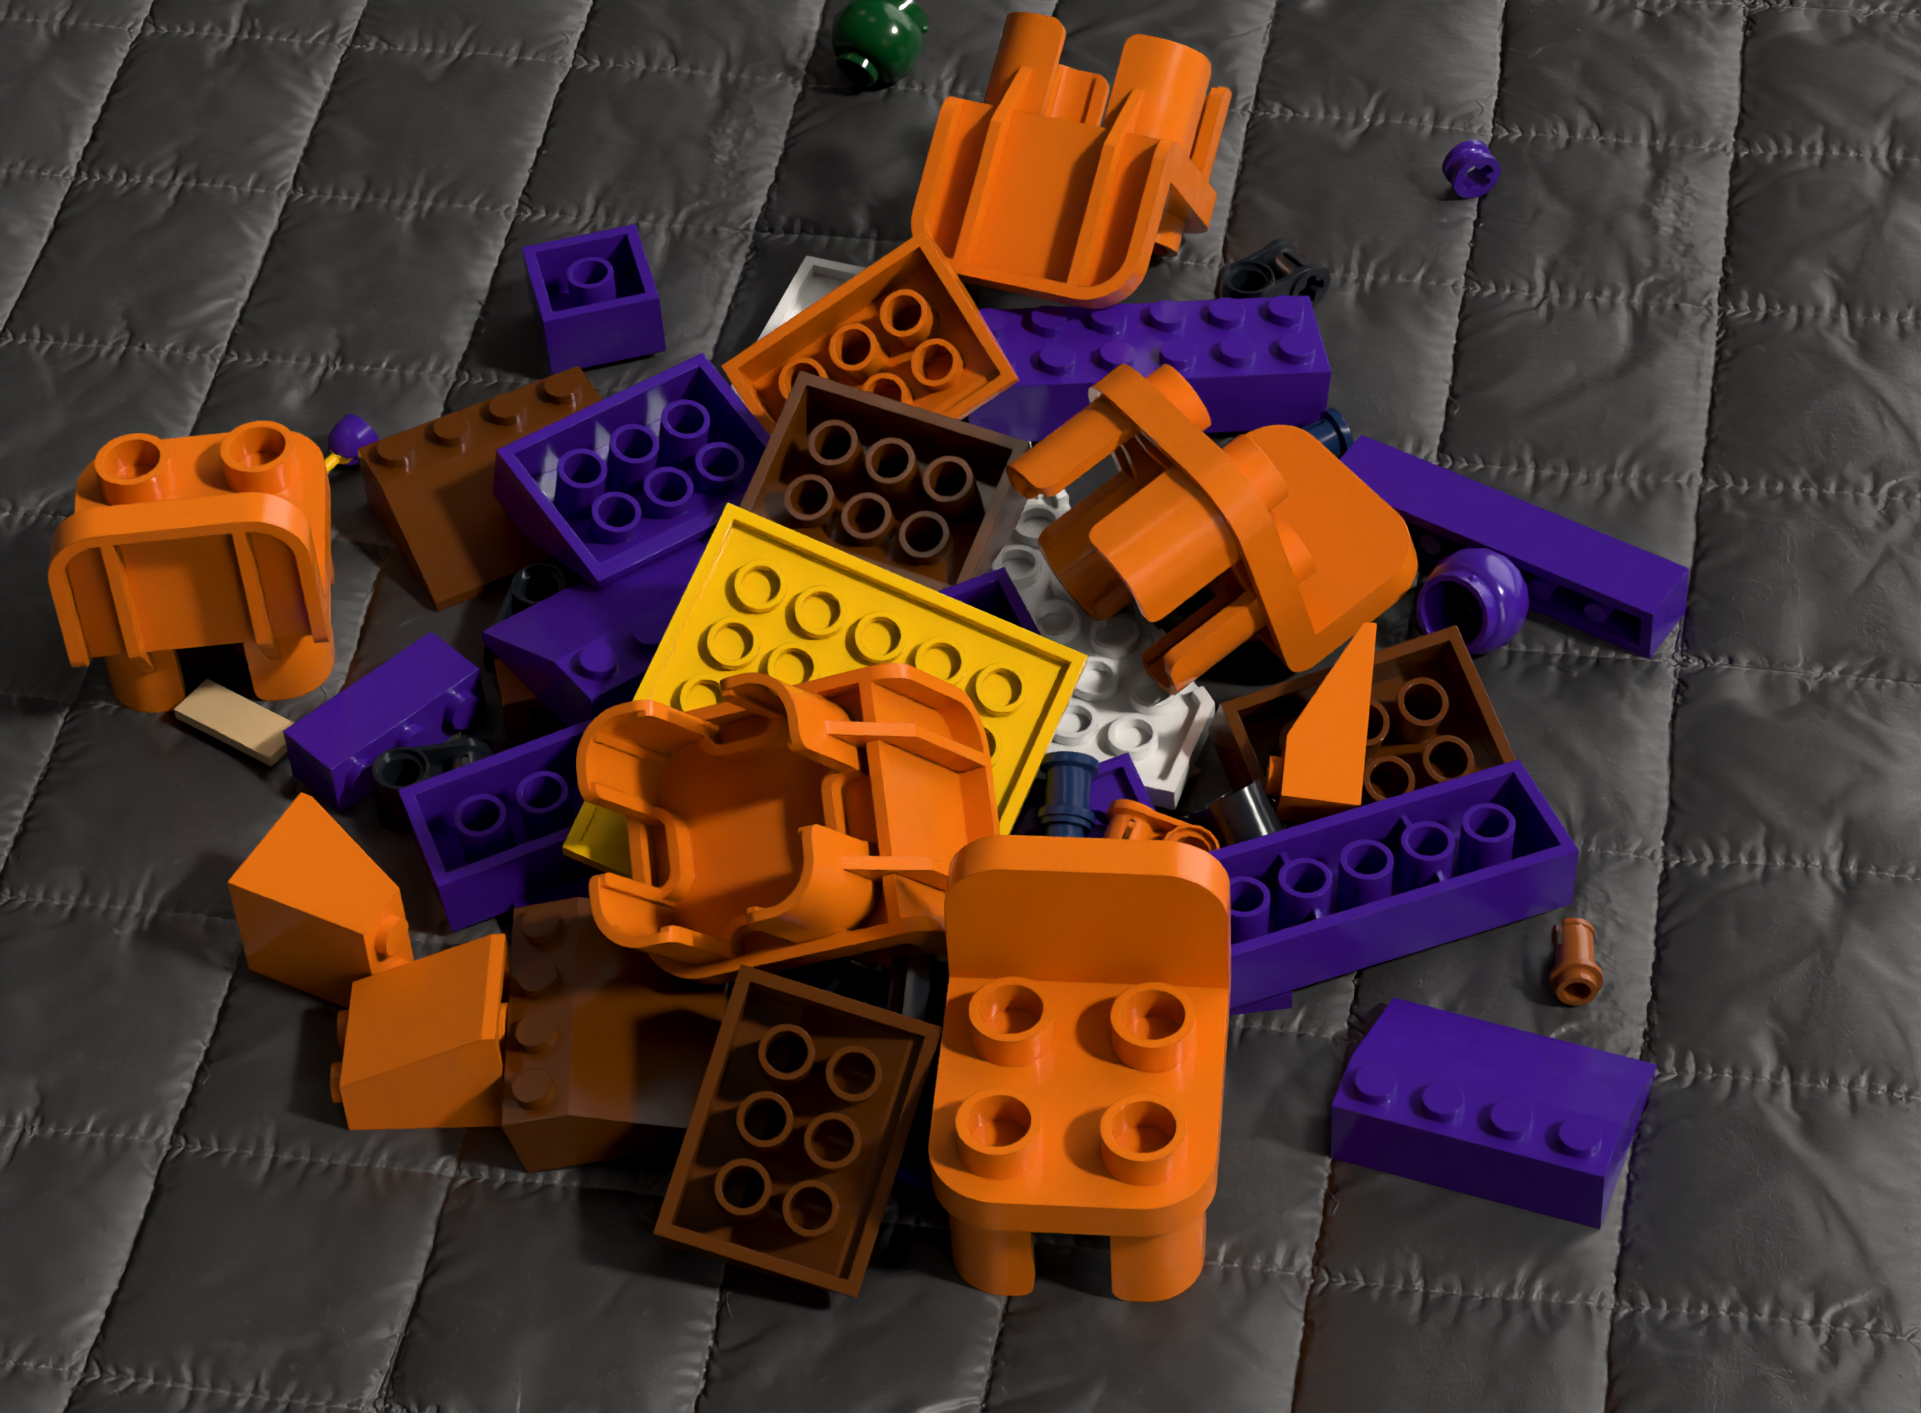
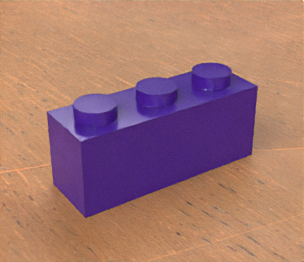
M432 631L283 731L292 774L336 811L342 813L362 798L374 792L372 764L378 755L395 747L441 744L459 731L471 726L479 717L487 713L480 669Z

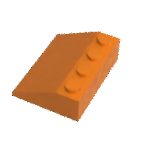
M924 230L721 365L746 407L770 436L799 371L957 420H962L1020 381L972 297L940 247Z

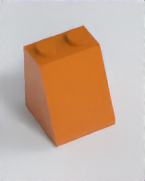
M301 792L227 882L249 970L349 1009L352 982L414 961L408 932V922L405 918L399 887L312 796Z
M490 934L352 982L349 1010H339L337 1019L338 1045L340 1050H344L342 1062L332 1063L330 1074L333 1103H343L349 1130L497 1127L502 1125L511 970L505 934Z

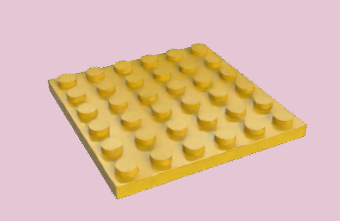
M727 503L633 701L654 700L679 711L686 712L726 702L721 698L720 680L738 674L762 673L790 685H795L877 664L902 663L911 665L962 689L973 702L981 718L988 740L1000 835H1010L1040 769L1043 758L1049 749L1087 664L1088 655ZM584 801L562 846L563 855L605 873L611 872L633 880L626 815ZM910 943L851 955L866 964L868 962H878L888 968L890 973L892 957H901L908 952L934 954L937 958L948 961V956Z

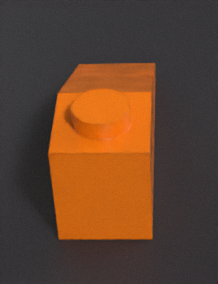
M1363 622L1288 732L1281 756H1269L1265 792L1269 796H1276L1275 812L1279 820L1307 823L1361 806L1377 623Z

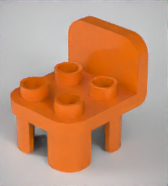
M1012 12L1007 14L983 103L948 96L941 106L912 211V236L924 230L940 247L961 282L1088 309L1113 306L1125 300L1138 288L1147 272L1151 254L1175 257L1178 255L1183 233L1201 234L1208 231L1217 198V193L1209 184V179L1232 92L1229 88L1218 86L1217 88L1212 87L1209 95H1206L1211 77V62L1202 53L1170 40L1135 34L1129 37L1124 44L1103 126L1100 127L1110 91L1107 80L1100 74L1081 71L1059 64L1066 38V30L1057 18L1029 12Z
M1120 364L1088 389L1089 405L1006 467V473L1012 487L1021 496H1025L1027 499H1032L1039 494L1052 497L1109 454L1112 455L1119 473L1046 527L1038 538L1040 551L1057 580L1077 605L1093 620H1107L1135 599L1140 613L1149 622H1157L1204 586L1215 596L1150 646L1142 656L1147 674L1164 691L1173 696L1186 688L1241 644L1259 639L1291 671H1306L1353 637L1363 622H1372L1397 603L1408 592L1417 574V554L1404 519L1313 435L1294 426L1270 425L1255 429L1245 435L1240 434L1221 449L1203 432L1211 425V419L1200 397L1186 379L1168 364H1163L1146 378L1131 366Z
M253 421L240 425L228 433L160 439L145 433L126 434L109 441L98 451L95 459L86 466L77 481L74 514L64 519L56 527L49 546L48 583L72 668L88 667L90 658L104 657L112 690L116 698L128 708L146 713L174 711L186 698V687L176 649L243 642L254 693L258 698L265 701L286 700L305 695L318 688L332 672L335 661V646L331 624V585H334L335 580L331 556V491L324 456L317 444L300 433L290 431L280 423Z
M902 663L872 665L795 685H790L766 674L750 672L720 680L721 698L726 702L682 712L654 700H634L606 709L595 717L586 728L576 755V772L580 794L588 803L626 815L633 880L608 872L592 876L589 881L590 905L594 920L601 932L614 943L648 953L650 958L661 969L674 976L708 985L734 982L741 964L768 973H774L905 943L948 956L944 900L949 864L953 856L968 843L983 837L1000 835L988 740L978 711L969 696L962 689L911 665Z
M994 835L972 841L963 846L953 856L948 869L944 917L949 983L928 1147L933 1191L940 1204L948 1212L954 1266L959 1275L978 1290L994 1295L1024 1296L1031 1293L1034 1289L1035 1260L1033 1232L1110 1236L1112 1293L1117 1298L1131 1302H1157L1175 1297L1187 1290L1202 1271L1206 1243V1210L1214 1198L1217 1187L1231 993V903L1229 876L1223 865L1211 854L1198 847L1175 841L1027 835Z

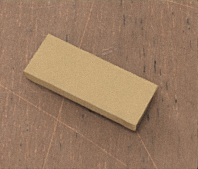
M209 679L203 681L174 709L177 719L271 767L287 752L283 731L294 724V722Z

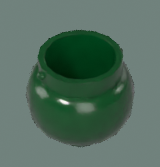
M849 0L838 12L830 32L831 46L835 56L838 58L836 61L837 67L847 78L866 87H871L875 83L885 85L902 80L914 69L921 55L924 45L922 34L929 30L926 14L913 0Z

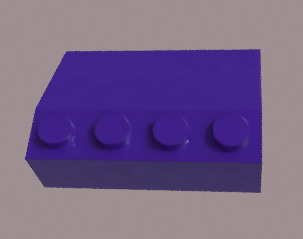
M701 353L497 449L493 495L527 539L598 589L714 532L727 503L740 507L771 436L707 357Z
M706 535L598 589L583 579L482 631V641L566 727L595 718L612 706L633 701L711 536Z
M1393 997L1353 1053L1332 1103L1331 1158L1601 1229L1653 1084L1657 1064Z

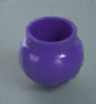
M1465 548L1440 560L1426 578L1425 585L1419 591L1416 602L1417 621L1424 635L1457 625L1469 654H1487L1507 645L1523 628L1529 608L1528 587L1520 570L1507 557L1487 548Z

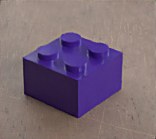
M636 224L521 247L529 300L551 375L578 365L583 369L666 351L660 298Z

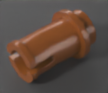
M1566 918L1561 920L1562 928L1555 924L1551 931L1555 966L1549 974L1550 989L1565 1004L1584 1005L1596 997L1603 984L1602 970L1595 963V931L1591 923L1582 918Z

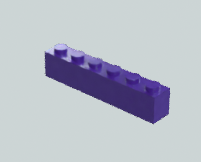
M1362 434L1339 459L1404 519L1417 554L1418 562L1434 569L1444 557L1465 548H1487L1507 557L1520 570L1528 587V609L1648 659L1652 657L1686 613L1689 568L1672 562L1667 558L1640 549L1611 535L1596 531L1562 517L1557 513L1530 504L1503 491L1486 486L1452 472L1447 468L1437 466Z

